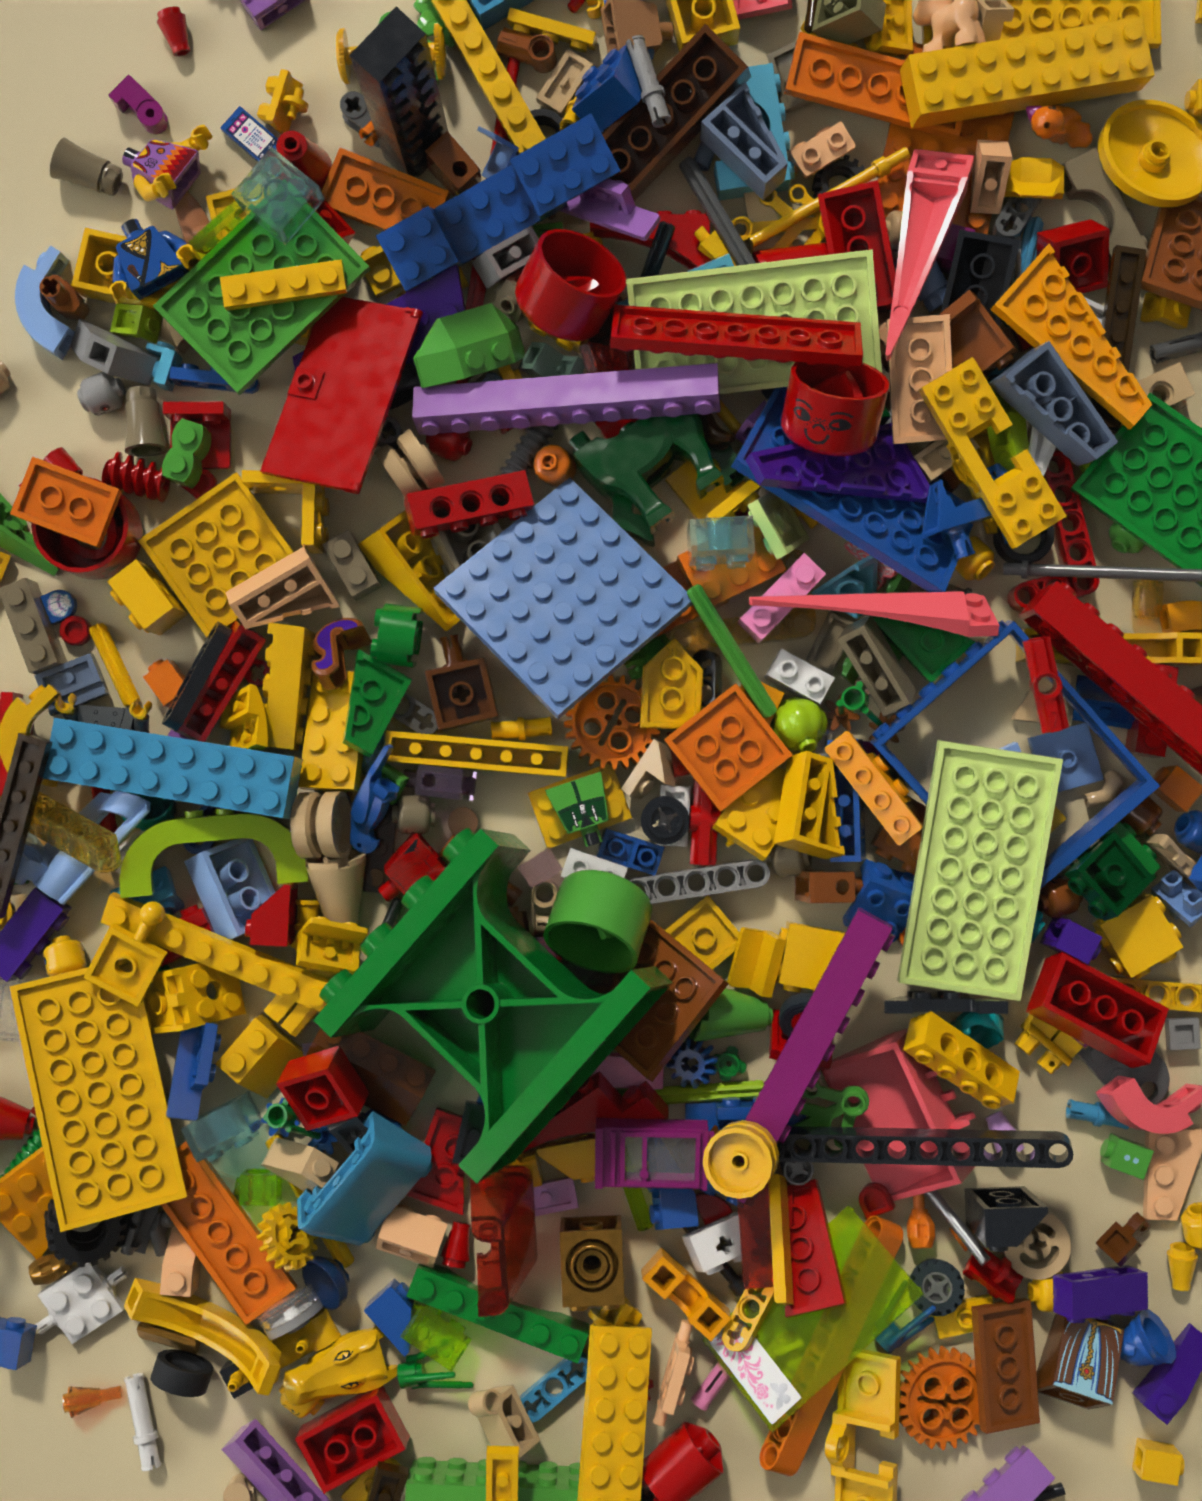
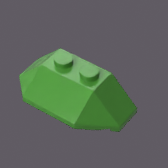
M492 303L436 319L425 337L420 350L416 352L413 359L421 388L465 379L516 363L525 356V350L519 327Z

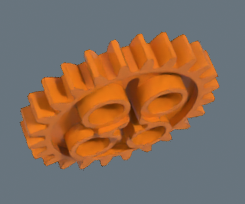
M611 674L607 682L599 684L573 707L574 709H570L564 714L572 718L571 720L564 721L563 724L565 728L572 729L566 734L565 738L575 739L570 749H581L579 759L589 756L588 766L591 767L598 761L600 762V771H603L606 764H610L612 771L615 772L617 765L621 763L622 767L628 770L629 760L636 765L640 760L638 754L643 756L647 750L646 746L649 747L653 741L650 737H658L661 731L656 728H640V721L630 723L625 718V713L628 711H635L639 716L641 713L642 688L639 690L635 689V679L627 685L625 684V675L620 677L619 682H614V677ZM602 697H609L614 702V706L610 709H603L598 704V700ZM625 700L626 704L618 717L617 725L613 726L605 744L600 746L598 743L607 728L608 721L612 719L620 701ZM587 723H596L600 728V732L596 735H589L585 732L584 726ZM616 736L625 739L627 746L623 749H616L612 746L611 739Z
M941 1346L938 1354L930 1347L928 1349V1357L926 1358L920 1352L917 1353L919 1362L915 1364L913 1361L908 1360L907 1362L911 1370L909 1372L901 1370L905 1380L904 1382L900 1381V1424L906 1427L905 1431L911 1437L914 1436V1439L919 1444L925 1441V1444L930 1449H933L935 1444H937L941 1450H945L947 1442L955 1449L957 1448V1439L959 1438L965 1444L968 1443L966 1434L970 1432L976 1436L977 1431L974 1426L976 1424L980 1425L975 1360H971V1357L965 1352L960 1354L954 1347L949 1352L944 1346ZM962 1377L960 1384L953 1387L954 1382ZM933 1378L931 1385L924 1388L926 1381ZM960 1408L959 1414L952 1418L954 1411ZM928 1409H932L930 1415L923 1418L924 1413Z

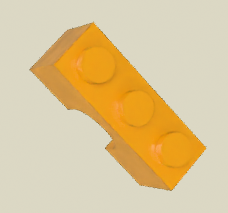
M662 1247L641 1269L642 1280L664 1300L668 1297L678 1305L687 1316L688 1322L710 1342L731 1320L729 1308Z

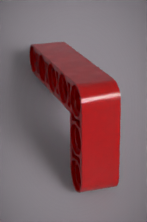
M1054 451L1050 461L1058 464L1059 472L1052 473L1047 467L1044 478L1054 495L1056 489L1062 490L1065 493L1066 501L1064 503L1059 502L1067 515L1065 518L1073 523L1072 532L1066 531L1063 528L1062 520L1052 525L1054 528V546L1059 565L1096 566L1080 498L1071 491V487L1076 482L1071 461L1061 451ZM1070 547H1075L1079 550V561L1071 558L1069 554ZM1041 577L1014 586L1008 592L1007 602L1013 610L1020 612L1027 606L1018 598L1020 589L1026 590L1029 593L1030 602L1040 589L1048 586L1049 582L1054 583L1056 581L1060 584L1064 582L1071 586L1076 592L1075 597L1081 598L1095 592L1099 586L1100 579L1085 578L1088 586L1086 590H1083L1077 585V577Z

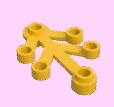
M795 184L789 189L788 198L792 203L805 205L813 200L802 184ZM795 188L802 190L803 196L801 199L793 197L792 192ZM776 190L772 192L773 200L771 202H766L758 196L759 202L762 205L770 206L781 217L794 211L777 196ZM819 210L812 214L814 217H807L782 231L785 232L784 235L771 249L789 247L804 230H814L804 245L820 243L825 237L821 211ZM739 216L733 219L732 223L734 227L738 224H742L745 227V234L740 236L744 242L749 236L777 220L751 222L747 217Z

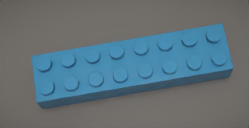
M54 718L50 737L52 746L43 779L290 819L292 806L297 796L303 759L282 754Z

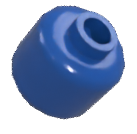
M1191 810L1180 815L1175 822L1174 832L1179 844L1198 854H1202V812Z

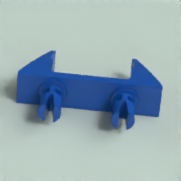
M1000 463L987 468L993 480L1008 472ZM939 480L929 486L922 537L925 539L941 533L948 534L952 541L956 560L975 554V550H973L970 538L966 532V528L969 527L968 525L993 518L982 498L962 503L955 507L951 496L947 495L943 480ZM1002 533L1004 544L1006 545L1008 542Z

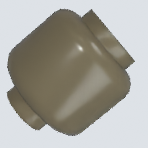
M402 795L398 805H392V823H398V830L402 834H426L430 827L435 826V803H430L429 797L425 795Z
M774 845L766 861L767 866L773 868L776 875L787 877L800 875L802 871H806L807 866L812 864V857L802 852Z

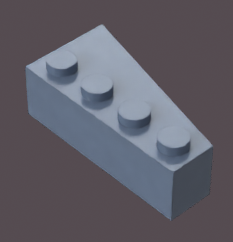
M1050 341L1028 351L989 383L991 388L1076 466L1097 460L1118 442Z

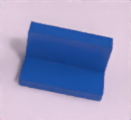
M1077 675V693L1107 726L1131 729L1135 718L1087 676ZM1073 708L1072 720L1085 722Z

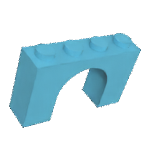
M773 63L750 66L748 68L751 78L746 82L750 89L749 93L756 107H759L768 130L772 132L788 163L785 181L775 190L777 192L788 191L791 179L795 178L794 164L788 161L787 150H790L788 131L783 132L782 122L786 120L784 103H779L777 94L781 92L779 73L774 74ZM722 160L715 161L714 178L719 201L741 198L744 196V193L754 192Z

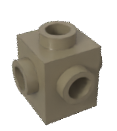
M521 269L499 283L495 289L497 297L493 302V305L512 320L514 324L524 317L527 319L519 308L515 296V286L523 271Z

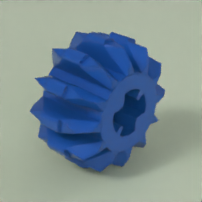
M688 1036L685 1039V1043L683 1042L671 1057L673 1060L669 1061L666 1065L667 1068L676 1069L671 1075V1079L674 1080L681 1076V1087H685L690 1080L693 1089L699 1087L700 1081L707 1085L710 1082L709 1075L717 1073V1069L711 1064L718 1062V1056H709V1053L714 1049L713 1045H709L705 1049L702 1047L704 1041H697L695 1044L694 1039H690ZM695 1057L698 1063L690 1067L687 1061Z

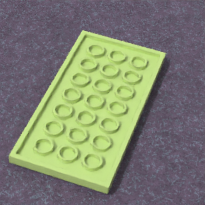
M873 249L626 279L629 306L860 322L863 350L862 362L882 373ZM634 350L636 369L717 363L720 394L788 387L791 367L795 363L792 361L779 363L775 360L765 359L750 361L738 357L715 358L711 355L697 354L685 356L681 353L670 352L655 354L650 351Z
M937 740L897 978L899 983L1021 1001L1063 759Z

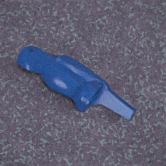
M391 744L383 747L369 769L352 803L350 845L360 853L367 854L378 849L380 840L376 839L374 829L384 819L389 803L396 800L400 789L399 786L388 778H382V769L394 748Z

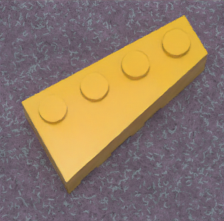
M268 622L267 633L273 634V643L266 648L265 661H267V666L270 667V674H266L262 687L263 696L268 698L267 704L263 703L267 719V747L299 751V746L304 744L306 728L302 727L304 715H308L310 698L306 697L307 688L312 686L314 673L310 666L312 656H316L313 647L315 633L301 626Z

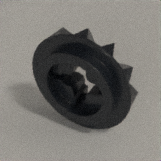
M670 796L654 798L648 802L641 814L643 832L650 840L658 844L667 845L677 842L685 835L689 826V815L686 807L679 800ZM658 808L662 812L664 811L666 815L677 814L670 821L671 833L663 825L653 827V824L660 819Z

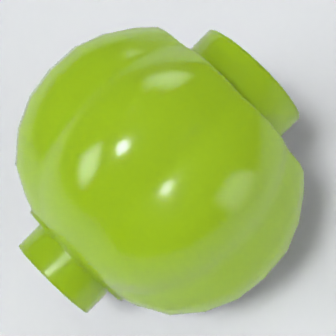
M799 697L784 700L779 705L771 721V728L788 750H800L801 752L814 751L818 746L817 743L825 735L828 726L824 710L812 700Z

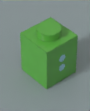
M1110 1133L1109 1138L1104 1140L1100 1149L1101 1162L1105 1165L1142 1180L1145 1178L1154 1152L1143 1144Z

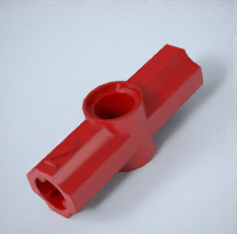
M1039 636L1022 641L1030 677L1029 686L1033 692L1041 733H1053L1069 728L1062 695V681L1058 676L1050 636ZM1044 677H1051L1053 680L1052 688L1047 692H1040L1038 689L1039 681Z
M695 779L693 783V805L690 806L689 832H691L689 864L715 865L717 834L719 832L712 827L721 812Z

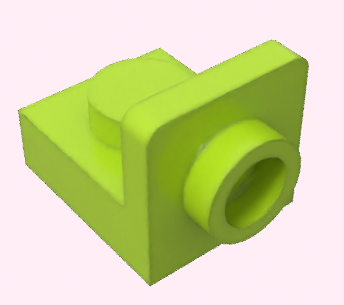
M119 303L115 306L110 332L117 336L141 338L150 343H157L162 316L143 305Z

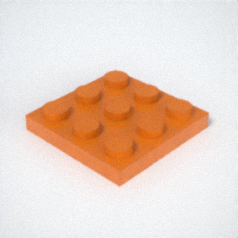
M736 683L664 739L665 743L720 812L792 756V753Z

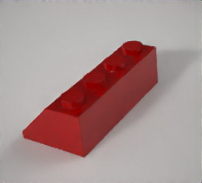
M878 180L817 194L828 254L873 249L877 312L891 310L896 273Z

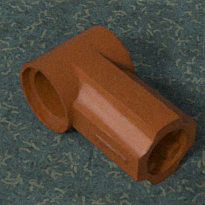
M506 27L500 31L496 48L498 56L508 59L515 58L521 63L531 65L539 73H547L554 69L557 57L553 41L550 37L542 34L532 36ZM542 50L549 52L548 55L542 58L536 56Z

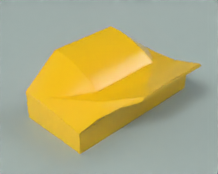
M1020 157L1011 162L1004 197L1063 198L1064 166L1054 159Z

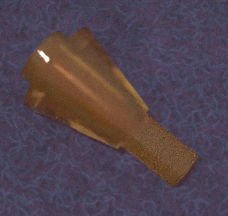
M69 1386L68 1393L63 1394L62 1398L64 1412H69L71 1418L102 1404V1402L122 1398L121 1386L106 1389Z

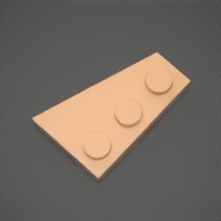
M1186 1128L1170 1134L1145 1131V1146L1154 1151L1144 1178L1143 1217L1145 1219L1178 1220L1202 1153V1128Z

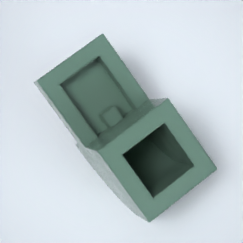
M531 342L518 368L532 378L584 374L583 370L587 362L579 356L563 355L545 342Z

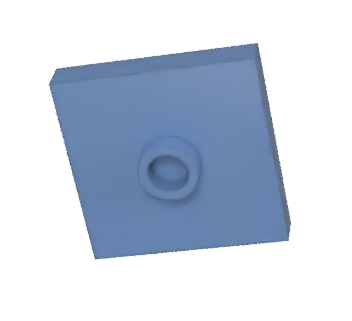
M1086 722L1070 726L1062 731L1027 738L1032 754L1063 759L1058 792L1104 780L1090 729Z

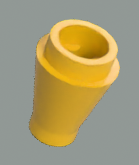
M1185 1242L1171 1243L1170 1249L1167 1250L1172 1288L1178 1291L1191 1290V1282L1198 1260V1254L1195 1252L1196 1248Z

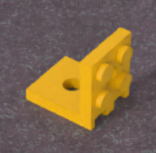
M691 462L684 463L665 479V482L710 536L717 529L721 533L734 522L735 514L739 510L743 514L749 510L747 505L760 497L758 493L762 487L750 479L746 483L743 481L726 493L722 483L718 487L715 486L712 491L707 492V495L700 499L696 490L697 473ZM714 464L716 468L721 472V469L716 464Z
M242 470L241 482L253 493L302 494L301 545L311 553L324 554L322 544L329 541L328 528H324V516H329L330 509L329 498H325V487L262 474L260 470Z
M201 963L158 971L144 997L152 1034L184 1031L205 1025L206 1022L213 1023L246 1013L239 979ZM209 983H212L216 989L213 999H210L206 993Z

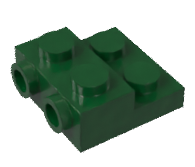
M1115 831L1107 834L1090 853L1083 855L1065 873V876L1069 879L1068 887L1077 895H1082L1089 903L1088 911L1094 917L1103 919V921L1118 917L1154 880L1153 876Z

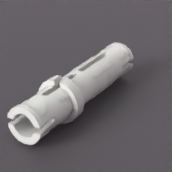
M144 1373L132 1374L133 1378L131 1376L125 1377L124 1382L126 1384L135 1430L133 1441L135 1445H138L141 1470L150 1471L153 1470L152 1465L155 1468L162 1465L156 1443L158 1432L153 1428Z

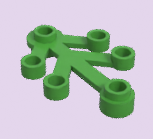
M817 1080L815 1084L817 1090L810 1092L806 1089L804 1096L809 1099L820 1097L835 1103L828 1107H823L805 1102L800 1114L809 1117L792 1126L831 1127L832 1119L844 1114L841 1127H853L856 1116L863 1114L868 1109L869 1096L864 1089L858 1086H848L840 1091L822 1086L819 1080ZM851 1096L858 1097L859 1102L851 1103L848 1098ZM834 1139L835 1145L842 1149L843 1145L841 1142Z

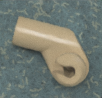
M1110 770L1104 774L1103 781L1105 783L1101 790L1084 794V802L1087 808L1110 803L1117 797L1123 787V777L1119 776L1117 771Z

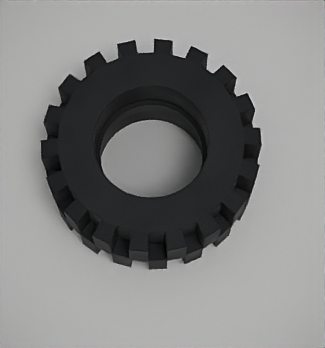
M50 1199L48 1211H45L44 1218L48 1247L50 1251H54V1256L58 1260L64 1258L65 1264L70 1266L73 1262H77L78 1267H85V1263L91 1262V1265L94 1266L98 1264V1260L101 1258L106 1261L111 1257V1251H118L120 1248L119 1241H124L126 1236L125 1229H127L125 1215L103 1220L94 1229L86 1232H77L72 1229L60 1232L53 1199Z

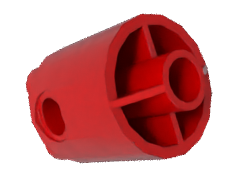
M684 1421L662 1440L650 1455L643 1459L642 1486L650 1488L655 1495L654 1501H689L691 1498L702 1493L724 1473L721 1445L708 1429Z

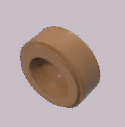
M459 807L453 810L448 818V827L454 835H457L465 828H470L475 832L479 823L477 814L467 807Z

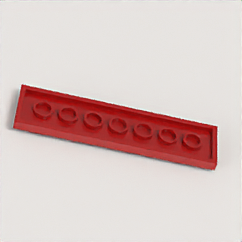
M615 305L610 348L622 351L643 350L655 354L670 352L681 353L685 356L697 354L711 355L715 358L738 357L750 361L765 359L775 360L779 363L792 361L805 362L809 365L833 364L840 367L861 366L863 350L860 322Z

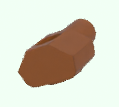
M51 275L42 279L39 285L41 293L63 317L72 320H85L90 311L89 307L81 295L66 280H63L59 275Z

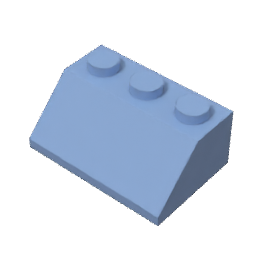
M234 839L202 851L184 861L214 932L232 940L244 935L246 920L251 919V914L275 893L253 839Z

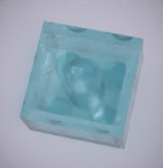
M273 147L266 152L231 193L239 208L285 246L325 200L320 187Z
M753 515L689 519L686 530L689 566H696V570H713L716 564H727L728 569L743 568L745 563L750 562L755 555Z
M247 1091L198 1116L196 1121H190L181 1128V1131L196 1162L207 1158L208 1162H211L223 1156L226 1151L232 1148V1144L239 1148L252 1141L253 1137L259 1134L258 1129L264 1123L261 1122V1114L250 1092Z

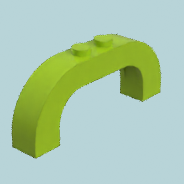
M224 808L216 809V814L204 815L203 810L185 811V817L163 820L149 827L130 846L120 870V898L153 895V865L155 859L161 851L175 844L241 838L257 840L267 846L275 858L278 884L308 882V872L305 867L306 858L301 859L296 854L292 843L291 830L270 816L235 812V810Z

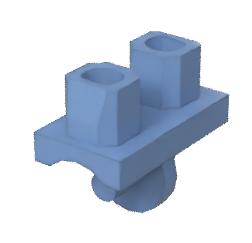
M1175 870L1163 876L1161 882L1151 888V894L1154 897L1157 896L1170 910V916L1174 919H1181L1191 928L1202 918V892L1189 886Z

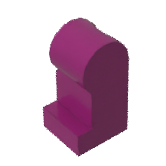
M129 74L108 94L113 104L122 113L130 108L150 134H161L168 127V117L160 104Z

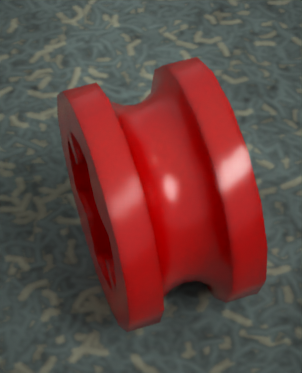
M258 659L253 661L245 675V679L249 684L263 687V680L259 678L256 681L253 680L255 673L252 670L254 667L261 668L262 665L265 668L263 674L265 676L267 673L270 674V667L267 666V662Z

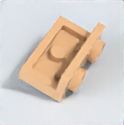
M842 121L832 127L827 126L809 141H803L790 150L788 161L794 164L795 173L800 171L804 178H808L853 151L856 144Z

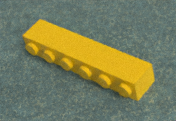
M386 731L385 746L391 744L394 747L386 762L567 778L568 746Z

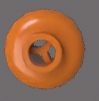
M548 445L537 452L533 467L535 474L540 480L552 487H558L569 478L573 480L577 465L575 458L569 451L559 445Z

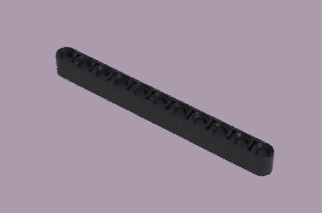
M791 1126L792 1128L784 1143L780 1142L781 1147L778 1148V1162L1063 1168L1071 1163L1074 1155L1070 1139L1062 1132ZM802 1138L807 1139L812 1147L807 1150L801 1149L796 1144V1141ZM836 1139L841 1142L843 1148L832 1150L828 1147L827 1141ZM869 1140L874 1145V1149L864 1151L860 1149L858 1142ZM897 1140L904 1143L906 1148L903 1151L896 1152L890 1148L889 1144ZM925 1141H931L938 1148L934 1152L929 1153L925 1152L920 1145ZM957 1142H964L970 1148L965 1153H957L952 1146ZM994 1142L999 1144L1002 1149L996 1154H991L984 1147L988 1143ZM1028 1143L1034 1147V1150L1030 1154L1024 1155L1017 1151V1147L1020 1144ZM1054 1144H1062L1067 1148L1062 1155H1053L1049 1151Z

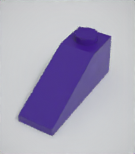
M1190 1323L1174 1341L1176 1359L1173 1363H1163L1159 1366L1154 1365L1132 1392L1148 1410L1166 1425L1186 1403L1202 1371V1333Z

